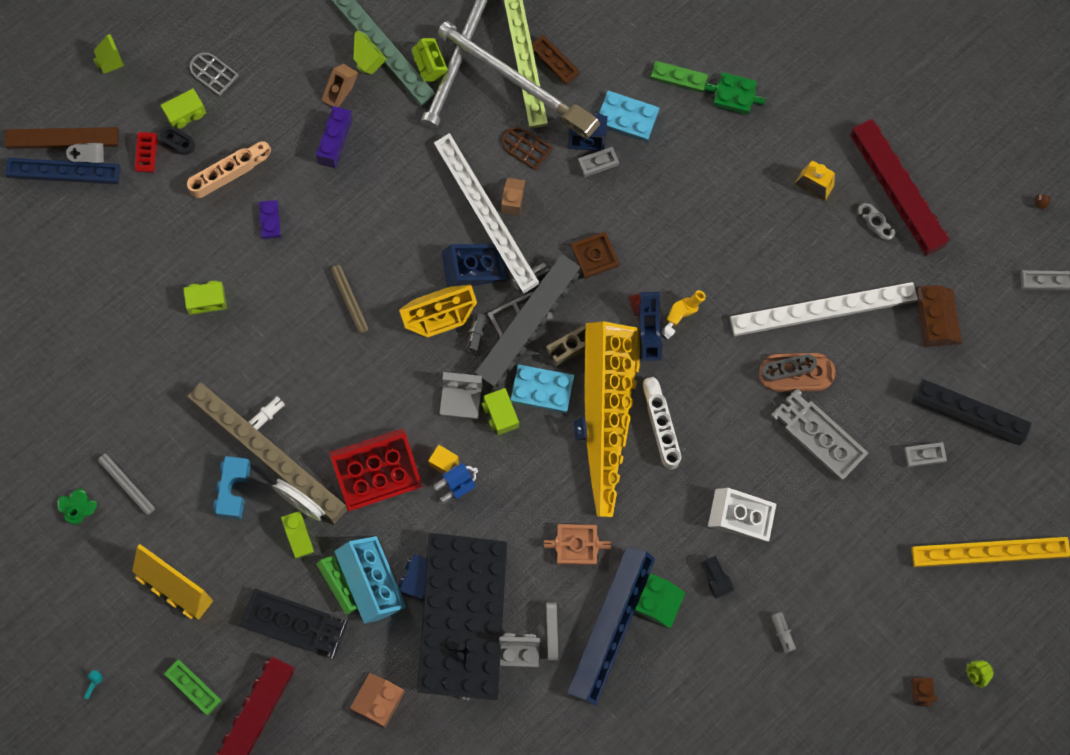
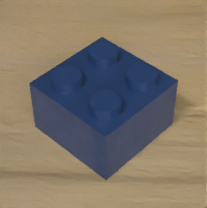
M599 113L593 114L599 120L600 126L588 139L569 128L568 149L604 150L608 116H603Z

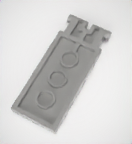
M795 389L785 400L789 407L782 403L771 414V417L774 420L779 419L786 425L785 430L842 482L867 456L868 452L812 401L809 403L800 396L802 392L799 389Z

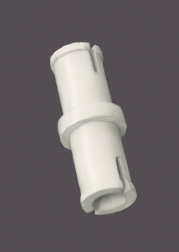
M276 396L265 408L262 407L260 412L248 423L258 430L266 421L272 420L273 415L284 407L285 404L283 401L278 403L280 398Z

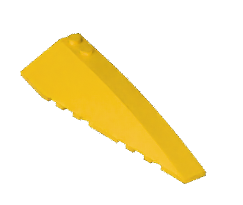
M604 321L586 323L585 420L590 476L596 513L600 517H613L617 496L615 485L619 483L620 475L617 474L618 467L623 462L621 451L622 447L626 445L630 423L628 412L633 406V399H631L632 389H636L637 381L634 378L635 373L639 372L640 328Z

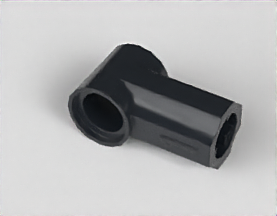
M716 556L700 564L709 581L708 585L715 599L734 591L729 576L725 575Z

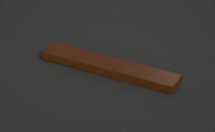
M118 127L6 129L5 146L7 149L68 148L74 144L103 143V147H119Z

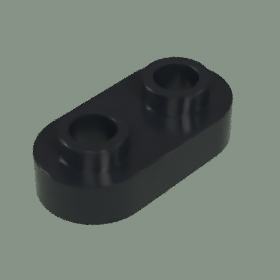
M166 126L161 130L160 138L168 147L183 155H188L194 151L195 143L191 136L173 126Z

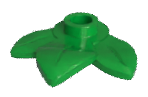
M83 488L72 492L70 497L60 496L58 499L59 511L64 514L65 520L72 525L80 524L84 517L94 513L97 507L96 501H88L87 493Z

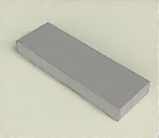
M1022 270L1020 272L1021 290L1070 291V271Z

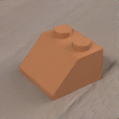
M369 673L350 709L386 728L405 693L404 689Z

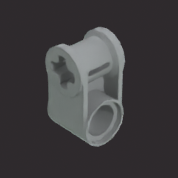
M103 143L71 145L66 151L67 158L73 162H104ZM77 150L80 152V155L76 157V154H73L72 151Z

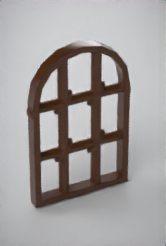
M521 127L511 128L503 136L504 149L535 171L553 148ZM514 130H519V131H522V132H524V133H523L522 136H520V135H518L517 133H515V132H513V131H514ZM508 133L513 134L519 139L516 144L505 138ZM526 134L537 140L534 145L525 139ZM504 141L511 144L513 148L509 150ZM521 141L530 145L531 149L529 152L519 147ZM539 142L549 148L547 152L538 148ZM516 148L526 155L523 159L513 153ZM534 149L544 155L541 160L532 155ZM528 157H531L532 159L537 161L538 164L535 167L529 162H527L526 159Z

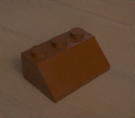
M941 285L921 286L916 295L918 298L917 307L924 347L962 344L953 289Z

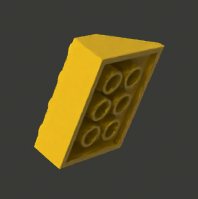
M141 544L138 545L132 570L137 575L135 579L143 585L147 582L152 586L150 590L159 597L162 594L168 598L166 602L173 607L180 606L183 608L182 613L191 620L193 617L199 620L213 602L210 596Z

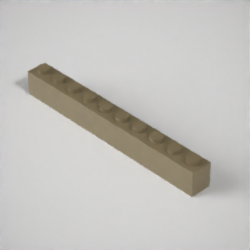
M200 382L187 396L194 406L282 481L290 484L315 502L325 512L323 516L334 525L345 514L347 508L344 503Z

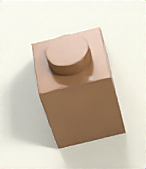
M345 64L334 68L321 100L332 107H339L352 90L358 72Z
M507 178L503 192L501 213L520 216L526 180Z

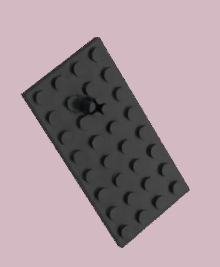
M437 533L429 534L417 693L498 700L501 655L499 637H502L507 542Z

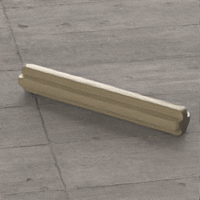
M336 265L332 267L333 276L358 332L361 334L368 331L367 324L341 266Z

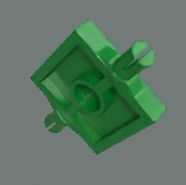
M722 72L717 85L706 83L704 90L715 92L713 106L749 115L753 103L764 105L766 98L756 96L755 88L757 81Z

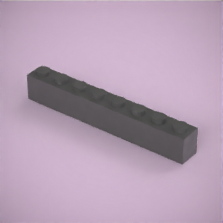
M561 254L474 375L482 376V383L491 390L495 385L497 387L501 385L505 379L503 377L505 371H511L516 364L513 360L516 356H522L526 350L524 345L527 341L532 342L537 335V332H535L537 327H543L548 320L546 317L549 311L553 313L559 304L556 302L560 296L564 298L569 291L567 287L569 283H574L579 277V265Z

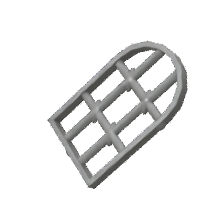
M210 53L197 54L190 62L192 75L218 96H221L239 77L238 73ZM202 56H209L212 59L207 61ZM200 58L207 65L204 68H200L194 61ZM216 60L224 68L219 70L212 63ZM192 65L200 71L197 75L193 72ZM211 67L218 74L212 77L205 70ZM226 69L235 75L232 79L223 73ZM205 74L212 81L207 84L199 76ZM220 76L229 81L226 86L217 81ZM216 83L223 89L218 92L211 85Z

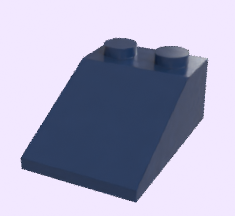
M451 244L441 252L447 287L469 284L476 286L507 280L504 260L494 244Z

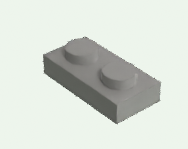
M613 147L578 158V163L584 177L619 166V161Z
M943 442L904 448L908 468L945 463L947 461Z

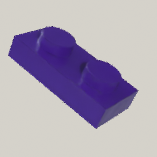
M278 201L259 202L262 239L281 238Z

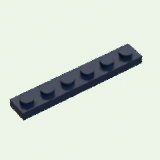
M8 158L5 175L7 178L119 184L121 166L120 164Z

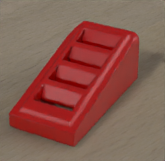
M138 132L135 161L136 172L154 173L158 146L156 133ZM143 147L151 148V150H145ZM142 155H151V157H142ZM141 162H149L150 165H141Z

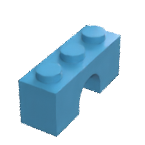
M225 456L224 462H221L220 473H222L221 481H218L216 489L219 495L218 500H215L213 505V511H216L215 514L218 518L242 520L245 501L242 497L233 496L231 488L237 482H248L251 467L249 459Z

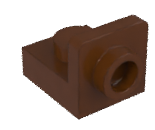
M933 678L911 679L914 704L920 703V707H930L932 703L938 701L934 693Z

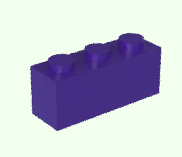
M336 106L332 107L316 153L318 164L336 169L352 122L350 110Z

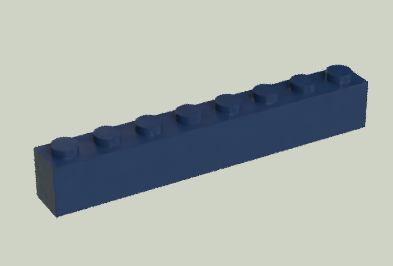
M627 547L622 556L613 583L607 592L604 605L600 610L597 622L592 629L588 644L585 646L583 656L569 686L567 694L579 701L595 706L598 703L655 561V558L647 551Z

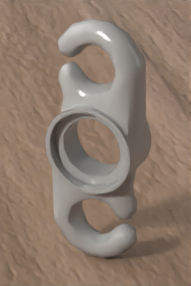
M868 203L861 204L858 207V214H862L863 208H868L870 211L869 214L862 215V218L867 221L868 227L881 239L891 240L895 236V230L891 229L888 236L883 233L884 229L891 228L886 223L885 216L873 205ZM879 218L881 225L875 226L871 219Z

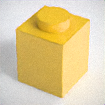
M438 445L428 460L429 466L444 474L459 464V456Z

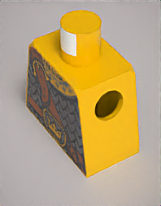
M811 161L802 170L795 185L826 201L834 187L835 173L827 169L825 165Z

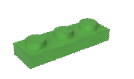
M655 61L650 80L703 93L708 74Z
M335 556L320 560L317 566L345 614L357 611V605Z
M179 659L164 673L207 716L222 702Z

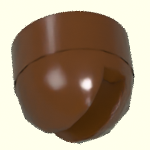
M1038 194L1035 196V205L1037 208L1045 209L1049 206L1051 197Z

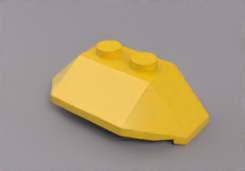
M471 284L451 286L416 298L399 309L406 329L425 337H431L464 325L477 301Z

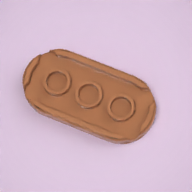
M819 353L773 354L767 357L759 368L761 383L773 392H794L795 389H799L801 392L822 391L832 384L836 375L833 362L825 355ZM805 354L813 355L817 360L815 369L808 374L768 382L762 377L763 367L767 363ZM805 360L804 364L798 365V370L803 365H807L810 368L812 363ZM787 363L784 365V369L786 372L791 373L794 371V366ZM778 366L779 368L776 371H771V368H769L766 373L773 376L775 372L780 371V366Z

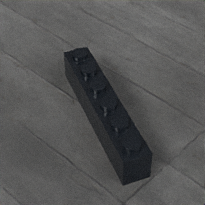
M922 379L918 384L911 401L1019 446L1026 440L1032 424L1029 421L925 379Z

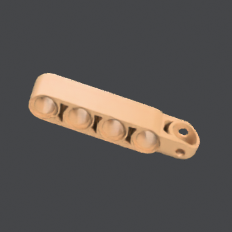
M262 141L247 149H240L192 176L187 181L190 194L194 198H202L252 170L255 165L268 158L271 152L269 144ZM250 158L248 161L242 162V159ZM233 167L231 171H226V168ZM217 176L215 180H209L210 177ZM201 185L199 189H193L194 186Z

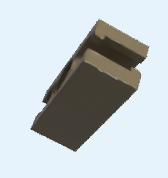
M586 325L546 346V353L549 357H553L555 367L585 352V342H580L579 338L585 335ZM572 342L577 347L571 349L567 347V344ZM563 349L564 353L559 357L552 355V352Z

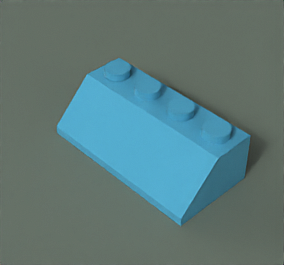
M377 536L349 541L334 551L364 624L381 620L407 608Z

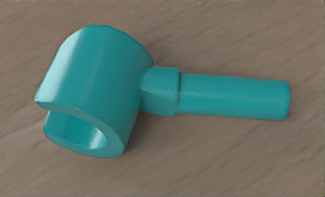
M97 670L91 671L87 677L92 682L83 697L85 699L89 698L95 686L103 679Z

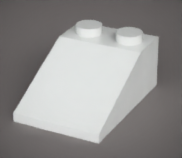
M731 488L716 489L708 527L726 533L769 542L776 504Z

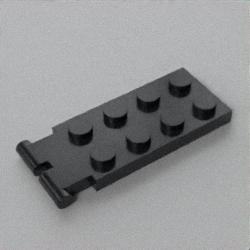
M254 588L240 626L315 653L317 649L327 652V657L334 659L340 642L334 640V637H343L348 620L341 618L339 622L330 619V614Z

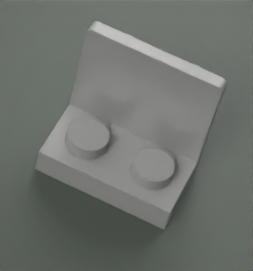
M443 372L440 415L478 419L482 376Z
M506 633L503 637H499V645H501L500 667H539L540 638H536L534 634H524V637H516V634Z

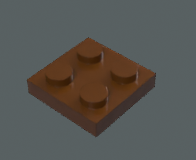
M606 231L571 244V249L584 279L620 266Z

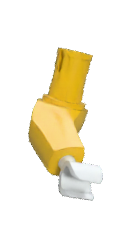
M697 290L691 297H686L673 304L665 320L668 324L662 330V334L667 339L675 333L672 326L676 327L683 317L690 316L698 311V305L706 298L705 293Z

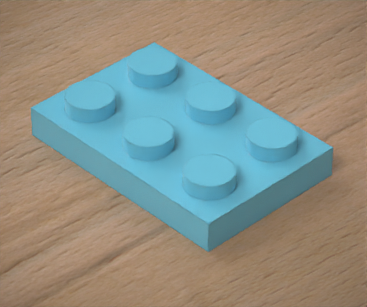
M608 91L599 114L608 116L607 129L648 142L660 108Z
M518 364L511 403L567 413L574 375Z

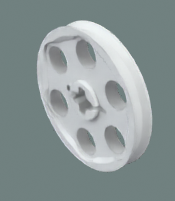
M280 479L276 480L277 484L272 485V488L282 498L312 519L321 521L320 516L325 515V512L315 502L290 484Z

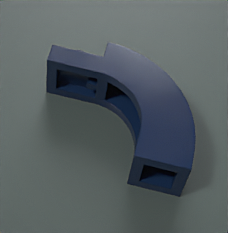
M640 292L639 328L642 361H659L662 356L659 325V292Z

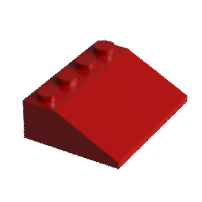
M404 428L329 452L348 512L423 487Z

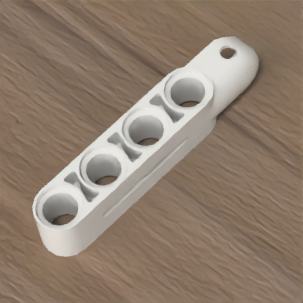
M649 377L643 381L648 413L662 463L666 469L673 470L678 467L681 460L679 445L660 384L654 377ZM658 401L662 406L655 408L652 402ZM663 419L666 421L667 424L665 426L658 425L657 420ZM668 437L672 443L664 444L662 438ZM672 455L676 457L677 461L671 463L667 460V456Z

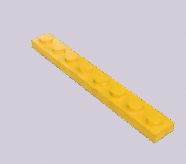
M1068 537L914 546L911 548L913 567L1070 557Z

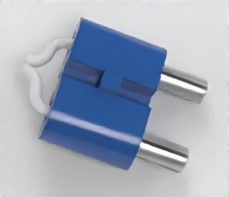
M461 462L442 474L443 479L433 485L436 491L445 485L450 490L440 497L441 502L445 503L453 497L457 500L476 487L474 481L478 472L477 468L465 467ZM467 469L474 471L473 479L471 478V475Z

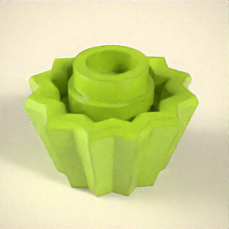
M984 660L973 661L967 664V676L971 683L980 688L987 686L994 674L991 665Z

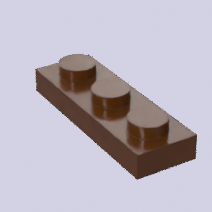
M544 35L532 43L533 53L565 85H568L579 76L580 71Z

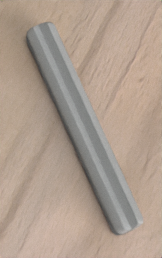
M103 454L98 459L100 464L146 515L151 514L155 510L154 506L107 454Z

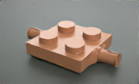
M558 524L556 540H544V548H555L557 565H597L599 549H611V541H599L597 525Z

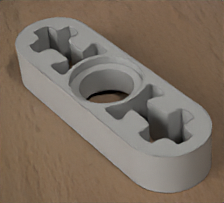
M549 602L546 603L548 661L558 660L557 603Z

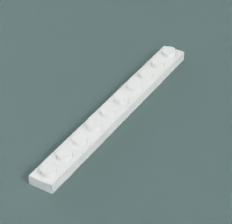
M450 133L434 142L522 292L525 293L539 285V281Z
M911 282L731 316L730 322L734 336L913 303L918 298L914 284Z

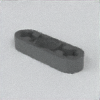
M805 354L767 363L763 367L762 377L768 382L808 374L815 369L817 360L813 355ZM805 360L812 363L810 368L807 365H803L798 370V365L804 364ZM787 363L792 364L794 371L791 373L786 372L784 365ZM778 366H780V371L775 372L773 376L766 373L769 368H771V371H776L779 368Z

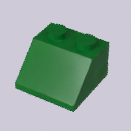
M650 573L634 614L671 629L686 592L670 581Z

